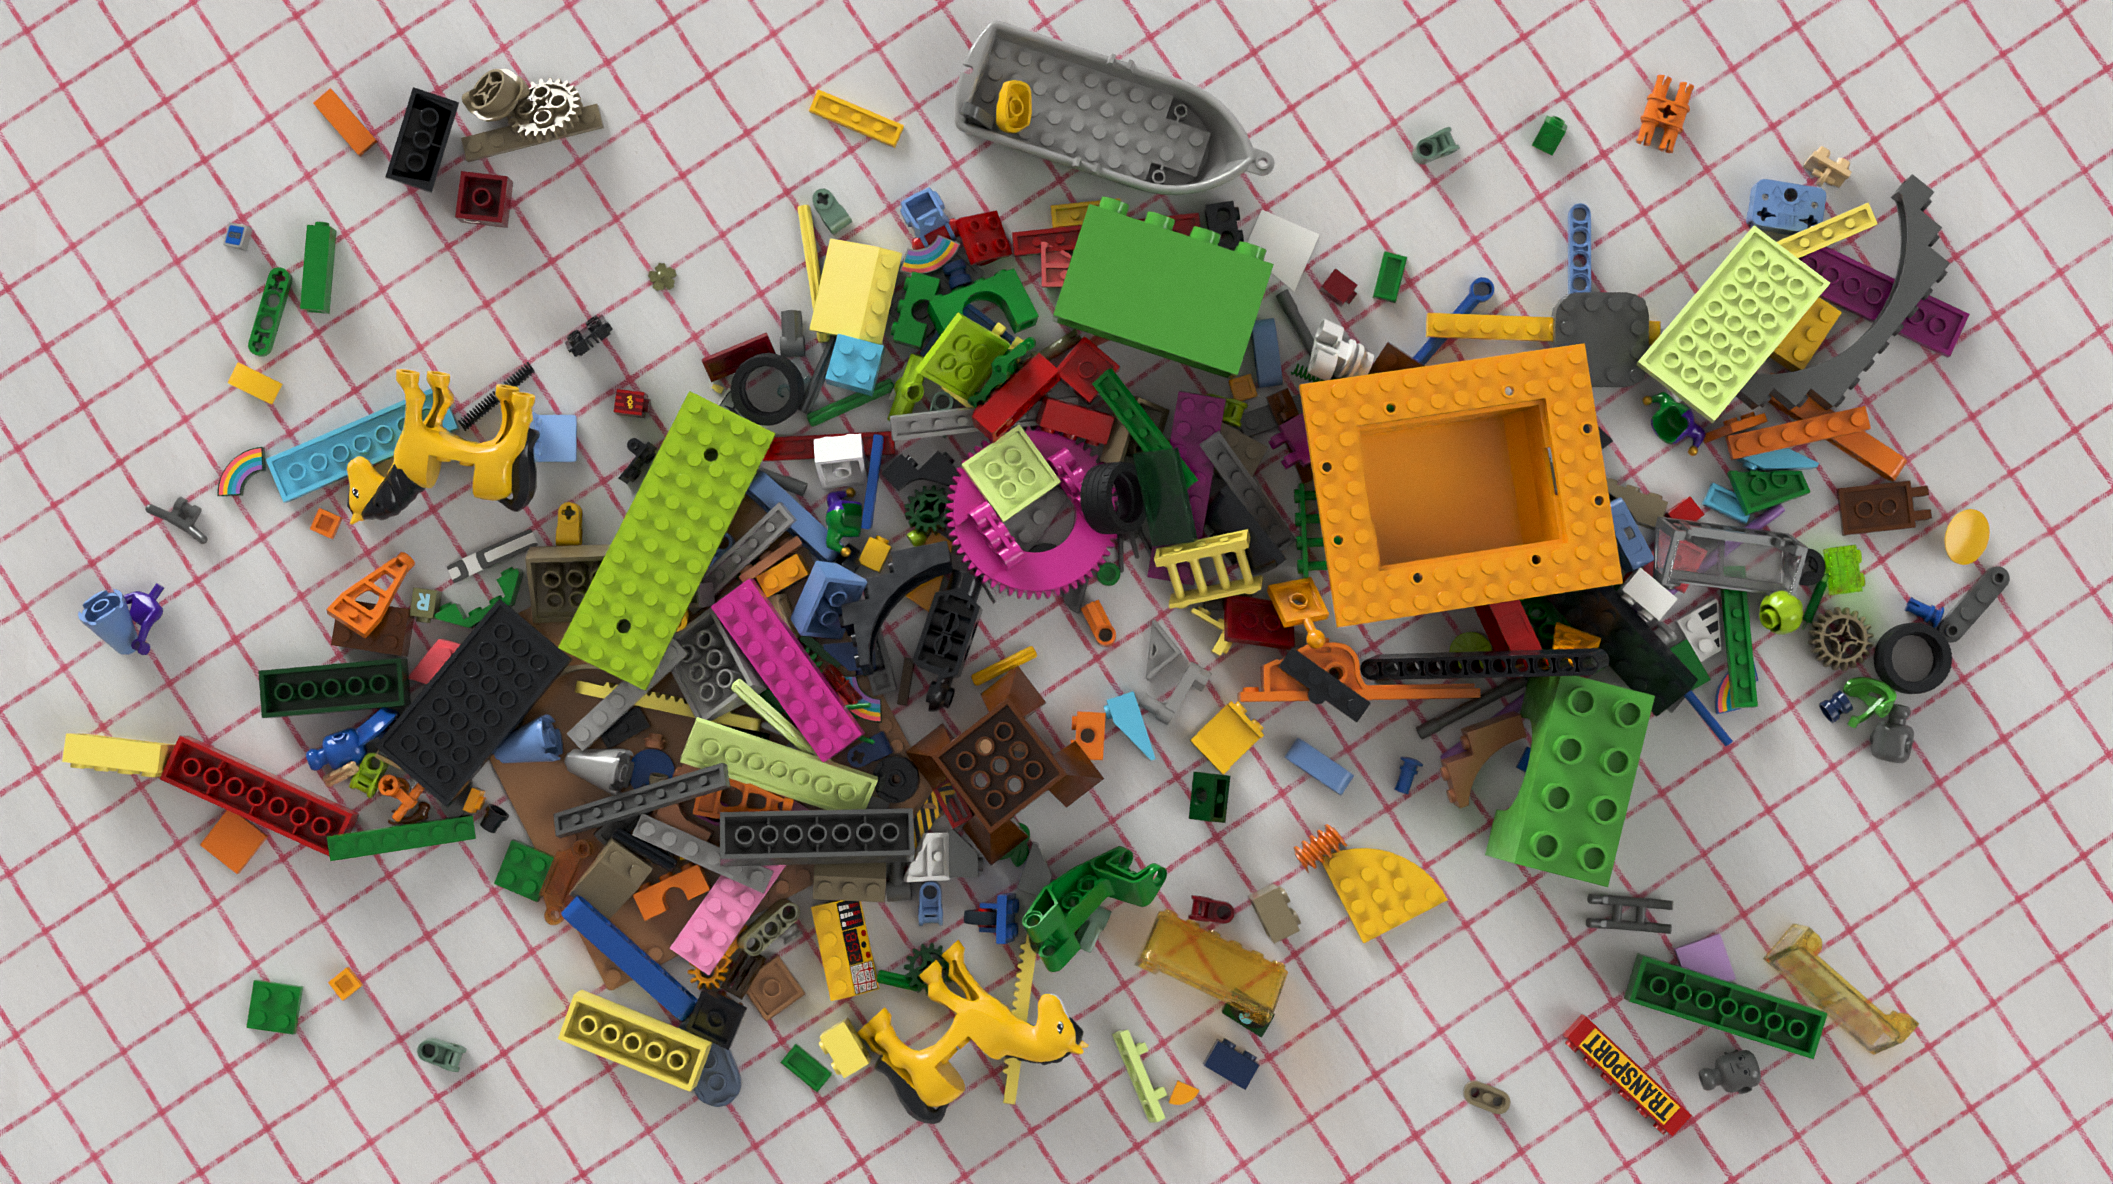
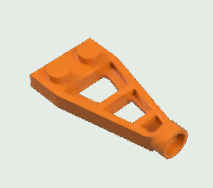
M400 552L396 558L394 557L342 592L326 609L327 614L366 639L382 621L406 574L415 565L414 560L408 554ZM383 575L394 579L386 591L374 584ZM366 591H371L379 596V600L372 610H368L355 601L356 598Z
M729 778L730 785L742 792V802L737 806H723L720 803L722 790L697 797L693 814L720 819V812L792 811L794 799L782 797L751 783L746 784ZM755 793L766 798L765 807L762 809L748 808L746 806L748 794ZM780 802H783L782 810L778 809Z

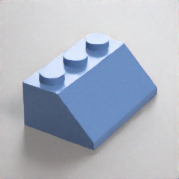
M816 561L790 618L798 633L802 636L842 639L846 629H841L838 615L842 614L841 605L860 600L868 583L866 579L837 563Z

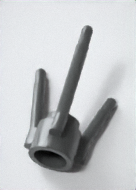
M1142 526L1129 533L1117 534L1120 573L1124 572L1123 538L1125 541H1130L1136 559H1139L1140 556L1135 539L1140 537L1151 557L1152 548L1143 533Z

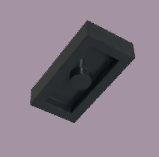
M637 706L619 718L601 735V738L607 749H612L650 728L651 725L641 707Z

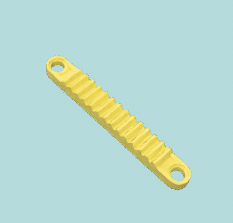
M577 680L575 692L604 699L619 684L614 686V683L606 682L603 686ZM649 691L635 704L636 706L695 718L686 699H678V696L669 697L668 694L660 696L659 692H652L651 694V691ZM734 710L711 722L759 731L761 719L735 714Z
M1028 934L1026 942L1020 944V948L1024 952L1019 953V958L1023 961L1018 962L1017 967L1021 971L1016 973V977L1020 980L1015 981V986L1019 989L1014 991V996L1018 999L1012 1001V1005L1016 1008L1011 1010L1012 1014L1027 1022L1038 944L1033 942ZM1005 1057L1004 1063L1007 1065L1003 1067V1072L1007 1074L1003 1103L1015 1105L1021 1061L1016 1058Z

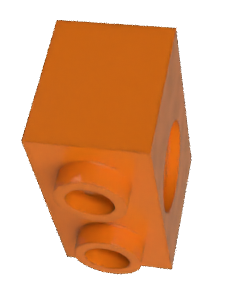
M1077 711V716H1072L1071 730H1076V739L1071 740V743L1076 741L1090 760H1103L1106 713ZM1084 729H1091L1094 732L1095 737L1092 742L1086 743L1082 741L1081 732Z

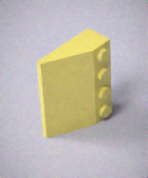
M830 238L809 330L835 337L838 334L882 345L902 253L881 247Z

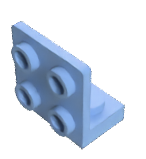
M532 412L533 421L529 428L540 432V436L534 446L535 462H576L577 416L538 415Z

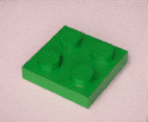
M513 839L510 842L494 884L539 902L557 857Z
M254 980L246 1028L296 1034L303 986Z

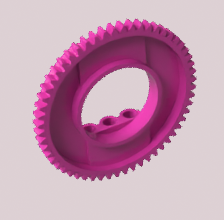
M1027 426L1025 433L1060 479V487L1074 506V523L1067 539L1056 548L1045 552L1033 553L1023 551L963 468H957L956 472L960 476H953L952 478L956 485L949 486L948 490L954 494H948L946 499L953 503L946 504L945 509L952 512L947 513L945 517L952 520L946 525L947 528L954 529L949 533V537L956 538L952 546H960L956 554L965 555L961 562H970L967 570L976 569L975 577L983 575L981 583L984 584L990 580L991 589L999 585L998 593H1002L1006 588L1008 596H1011L1016 591L1018 599L1025 593L1027 600H1030L1034 593L1036 599L1039 600L1042 593L1046 599H1049L1051 592H1053L1055 597H1058L1060 589L1065 594L1069 592V586L1073 590L1077 589V582L1081 585L1086 582L1084 576L1091 579L1093 577L1091 570L1096 573L1100 570L1097 564L1103 565L1106 562L1102 556H1110L1111 553L1106 548L1112 549L1115 544L1110 540H1116L1118 535L1101 534L1094 531L1086 522L1080 503L1081 484L1088 470L1096 465L1103 464L1102 462L1096 463L1099 456L1094 455L1091 457L1090 452L1092 449L1088 448L1084 451V442L1076 445V440H1069L1063 437V435L1060 436L1056 430L1054 434L1041 431L1039 426H1036L1034 431L1031 430L1030 426ZM983 440L981 442L982 448L978 447L977 445L974 447L973 450L975 454H977L993 442L990 441V443H988L987 441ZM969 452L967 458L970 459L975 454ZM1112 488V494H1114L1116 488ZM1112 496L1114 510L1117 512L1118 506L1114 503L1118 502V497Z

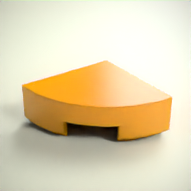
M1177 1080L1168 1103L1174 1105L1186 1104L1193 1100L1200 1090Z

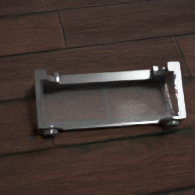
M1658 516L1655 525L1653 578L1664 588L1671 590L1683 583L1762 593L1768 596L1782 590L1786 591L1788 595L1796 596L1808 547L1789 533Z

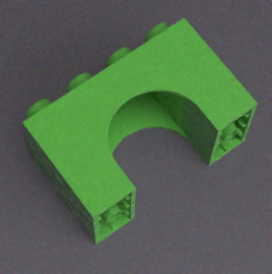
M1580 676L1529 677L1520 711L1521 718L1530 720L1532 727V743L1528 766L1523 783L1513 804L1505 811L1496 809L1485 855L1608 887L1655 696Z

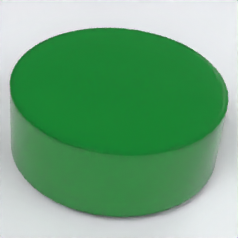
M1106 562L1099 566L1100 570L1097 572V579L1102 585L1112 586L1118 582L1120 570L1116 564Z

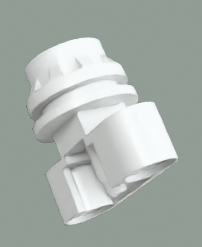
M1323 319L1316 331L1307 372L1325 381L1330 380L1333 373L1336 378L1368 375L1373 364L1374 354L1367 352L1364 345L1357 344L1356 340L1350 339L1347 343L1342 341L1344 327Z

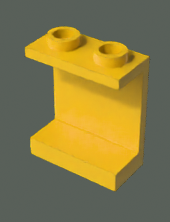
M1230 701L1189 740L1222 775L1264 736L1261 732L1264 729L1256 719L1251 721L1245 715L1247 710L1238 701L1235 704Z

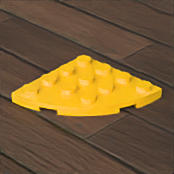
M1354 848L1333 852L1331 858L1327 855L1323 856L1325 862L1322 865L1362 943H1366L1448 900L1442 889L1427 872L1415 863L1397 854L1380 849Z

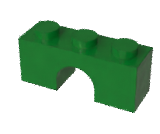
M913 271L911 277L906 278L903 290L907 291L905 299H900L897 313H900L898 323H893L890 333L891 336H894V343L922 350L928 327L927 324L920 323L913 318V310L921 303L929 304V301L938 295L941 284L940 279Z

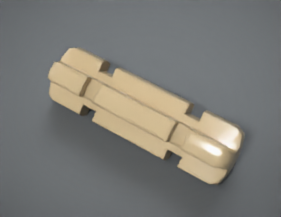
M351 761L343 767L329 772L323 776L322 780L327 787H331L353 776L359 771V767L356 766V762Z

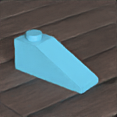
M1788 448L1737 460L1743 463L1742 467L1749 471L1811 470L1819 465V462Z
M1134 691L1106 700L1107 705L1103 707L1107 719L1112 718L1113 723L1151 761L1155 760L1156 758Z

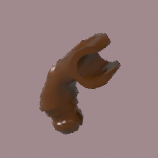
M421 802L412 816H404L400 822L388 819V823L392 824V826L423 822L429 818L428 812L431 806L429 803Z

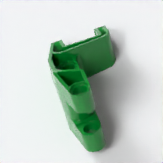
M1118 846L1073 867L1043 887L1023 917L1022 924L1033 942L1040 943L1045 941L1039 949V956L1049 972L1060 971L1076 955L1081 946L1074 934L1075 931L1107 897L1139 907H1146L1154 900L1167 878V870L1156 863H1152L1138 873L1131 871L1129 867L1133 861V852L1123 846ZM1124 854L1123 859L1119 863L1121 856Z

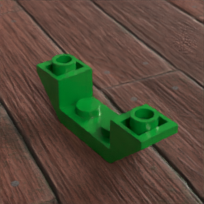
M510 567L501 572L502 577L496 580L505 597L499 595L489 601V606L483 609L481 607L475 608L468 613V618L460 604H452L451 602L439 607L440 612L434 615L435 618L474 629L499 599L503 600L510 607L515 606L524 575L522 569Z

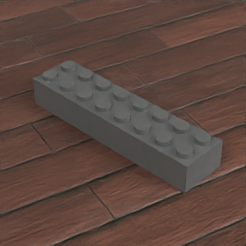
M913 808L720 812V867L913 862L915 856Z

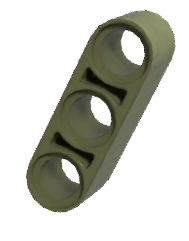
M785 898L776 901L740 933L737 939L738 947L751 956L760 954L798 920L800 916L798 905ZM786 906H790L789 914L783 916V909ZM772 922V929L765 932V925ZM754 938V945L751 948H747L748 940Z

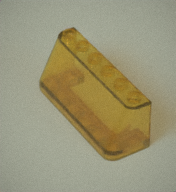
M1165 909V911H1159L1134 965L1155 975L1159 971L1244 1011L1243 1017L1262 1026L1269 1023L1275 1012L1288 975V971L1285 969L1286 966L1275 960L1270 962L1264 959V955L1258 951L1251 950L1249 952L1243 949V945L1237 941L1229 940L1228 942L1220 938L1221 935L1216 931H1205L1199 928L1200 925L1195 921L1189 919L1184 921L1178 918V914L1172 910Z

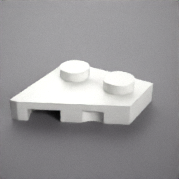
M949 832L923 833L915 851L913 862H910L903 878L904 882L950 880Z

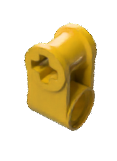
M566 502L559 507L556 546L582 545L583 512L579 505ZM571 507L576 514L572 515L569 520V516L565 515V511H569Z

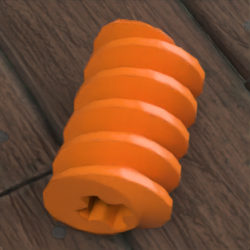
M1326 824L1324 825L1326 833L1319 829L1317 830L1318 838L1313 835L1309 836L1310 844L1304 840L1301 842L1303 849L1297 846L1293 847L1295 856L1307 873H1309L1308 865L1314 869L1317 868L1315 860L1321 863L1325 862L1324 854L1331 858V849L1340 852L1339 843L1347 847V844L1334 827Z

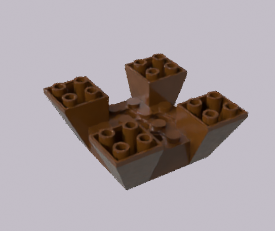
M1018 665L980 694L989 711L988 714L956 738L952 736L942 723L905 752L933 790L949 779L975 813L962 828L991 866L1029 837L1014 816L1049 790L1067 808L1104 780V777L1076 741L1053 754L1027 720L1029 716L1044 706L1046 701ZM985 739L989 740L992 744V749L989 753H983L980 749V744ZM1017 744H1022L1026 749V753L1022 758H1018L1014 754V747ZM1000 758L1005 760L1007 764L1006 770L1002 773L995 769V762ZM980 773L987 777V784L984 787H979L976 784V777ZM1012 778H1017L1021 782V788L1017 792L1012 791L1009 787V782Z

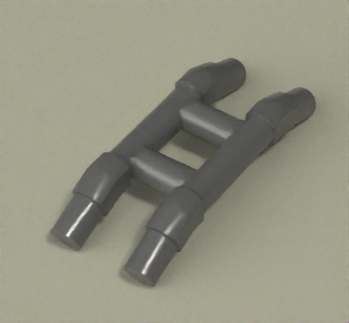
M1589 894L1587 897L1589 904L1613 905L1612 919L1587 918L1586 926L1588 928L1671 934L1672 932L1671 924L1645 922L1646 908L1673 910V901L1599 894ZM1622 906L1636 907V921L1621 920Z

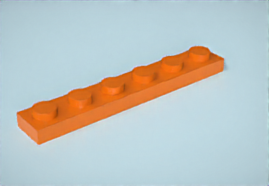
M1866 406L1727 436L1726 442L1731 460L1867 431L1871 429Z

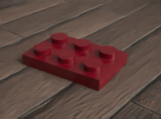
M1237 595L1224 597V641L1290 650L1292 647H1295L1294 626L1284 628L1271 600Z

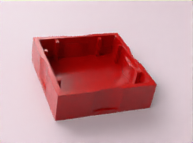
M1520 600L1474 606L1494 651L1542 650ZM1523 659L1524 665L1528 668L1526 660ZM1501 660L1503 667L1506 668L1504 661Z

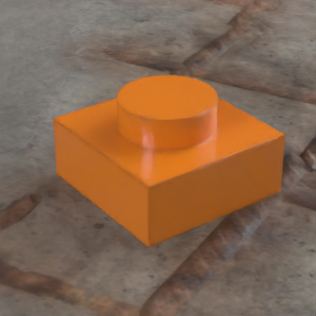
M319 508L310 530L334 539L343 518Z

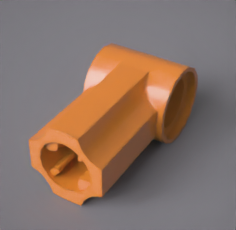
M1099 599L1082 607L1081 611L1097 644L1106 648L1112 646L1116 641V631L1111 625ZM1102 630H1109L1112 633V638L1107 642H1103L1099 638V633Z

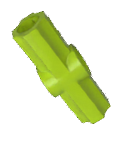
M914 353L910 354L903 376L894 385L896 396L887 420L890 421V416L912 414L915 403L922 399L924 394L922 384L925 377L920 375L915 369L923 360V356Z

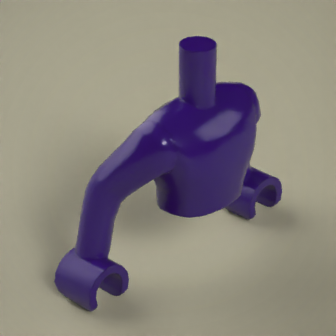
M158 583L155 584L149 594L135 591L124 595L126 603L131 604L129 612L132 620L141 625L138 638L131 643L132 649L138 651L141 655L149 653L150 644L145 642L153 624L163 614V608L156 600L164 590V587Z

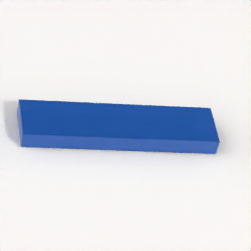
M874 434L862 529H871L873 525L884 435Z

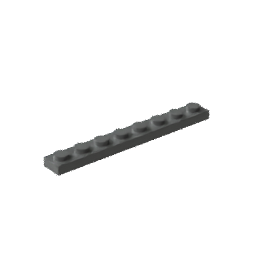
M725 763L716 764L554 813L556 837H567L730 788L728 767Z

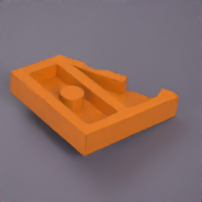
M1750 412L1740 416V421L1737 420V417L1723 421L1724 426L1707 432L1703 442L1705 444L1768 422L1766 415L1762 413L1755 416L1754 412Z

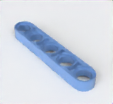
M1582 203L1575 204L1568 212V294L1591 292V212L1589 207ZM1575 209L1584 210L1586 216L1583 221H1577L1573 217ZM1575 232H1582L1585 235L1586 240L1583 244H1577L1573 240ZM1582 255L1586 260L1585 266H1575L1573 263L1574 256ZM1576 278H1581L1585 281L1586 287L1584 290L1579 291L1574 288L1573 282Z

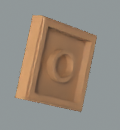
M779 955L761 967L746 992L766 1022L806 994Z

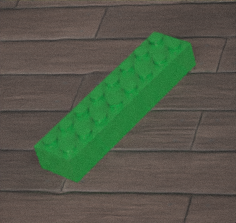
M1637 953L1624 999L1629 1002L1811 1059L1815 1057L1828 1014L1810 1006Z

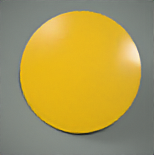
M1966 509L1959 512L1949 523L1945 533L1944 545L1948 557L1954 563L1960 565L1973 563L1985 551L1989 541L1990 529L1983 513L1975 509Z

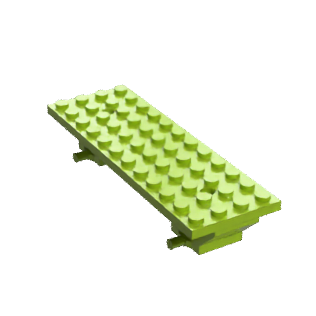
M689 391L558 648L646 691L776 433Z

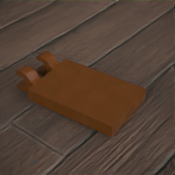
M1910 481L1838 488L1837 497L1842 536L1916 528L1915 521L1932 519L1931 509L1914 511L1912 498L1929 495L1928 486L1911 487Z

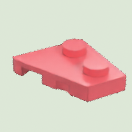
M1041 242L1042 288H1062L1072 255L1063 250L1046 253V248L1053 246L1047 242Z

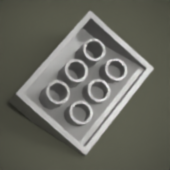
M711 607L689 623L682 631L674 635V638L689 654L671 672L695 718L699 717L712 721L746 704L731 689L732 684L738 679H742L758 695L767 689L764 680Z

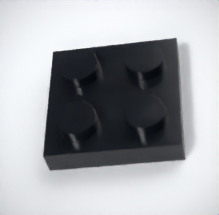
M704 987L686 1030L729 1050L747 1007Z

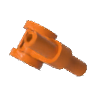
M390 774L383 776L378 785L381 794L391 796L402 802L392 815V819L396 822H400L408 810L414 808L418 802V797L425 789L417 783L412 791L409 792L410 786L406 779Z

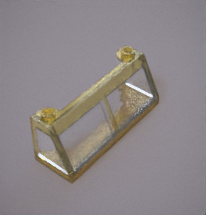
M1793 923L1763 958L1820 1010L1828 1013V1017L1873 1055L1903 1043L1919 1025L1907 1013H1897L1892 1010L1890 1014L1885 1015L1818 956L1823 945L1822 939L1810 927Z

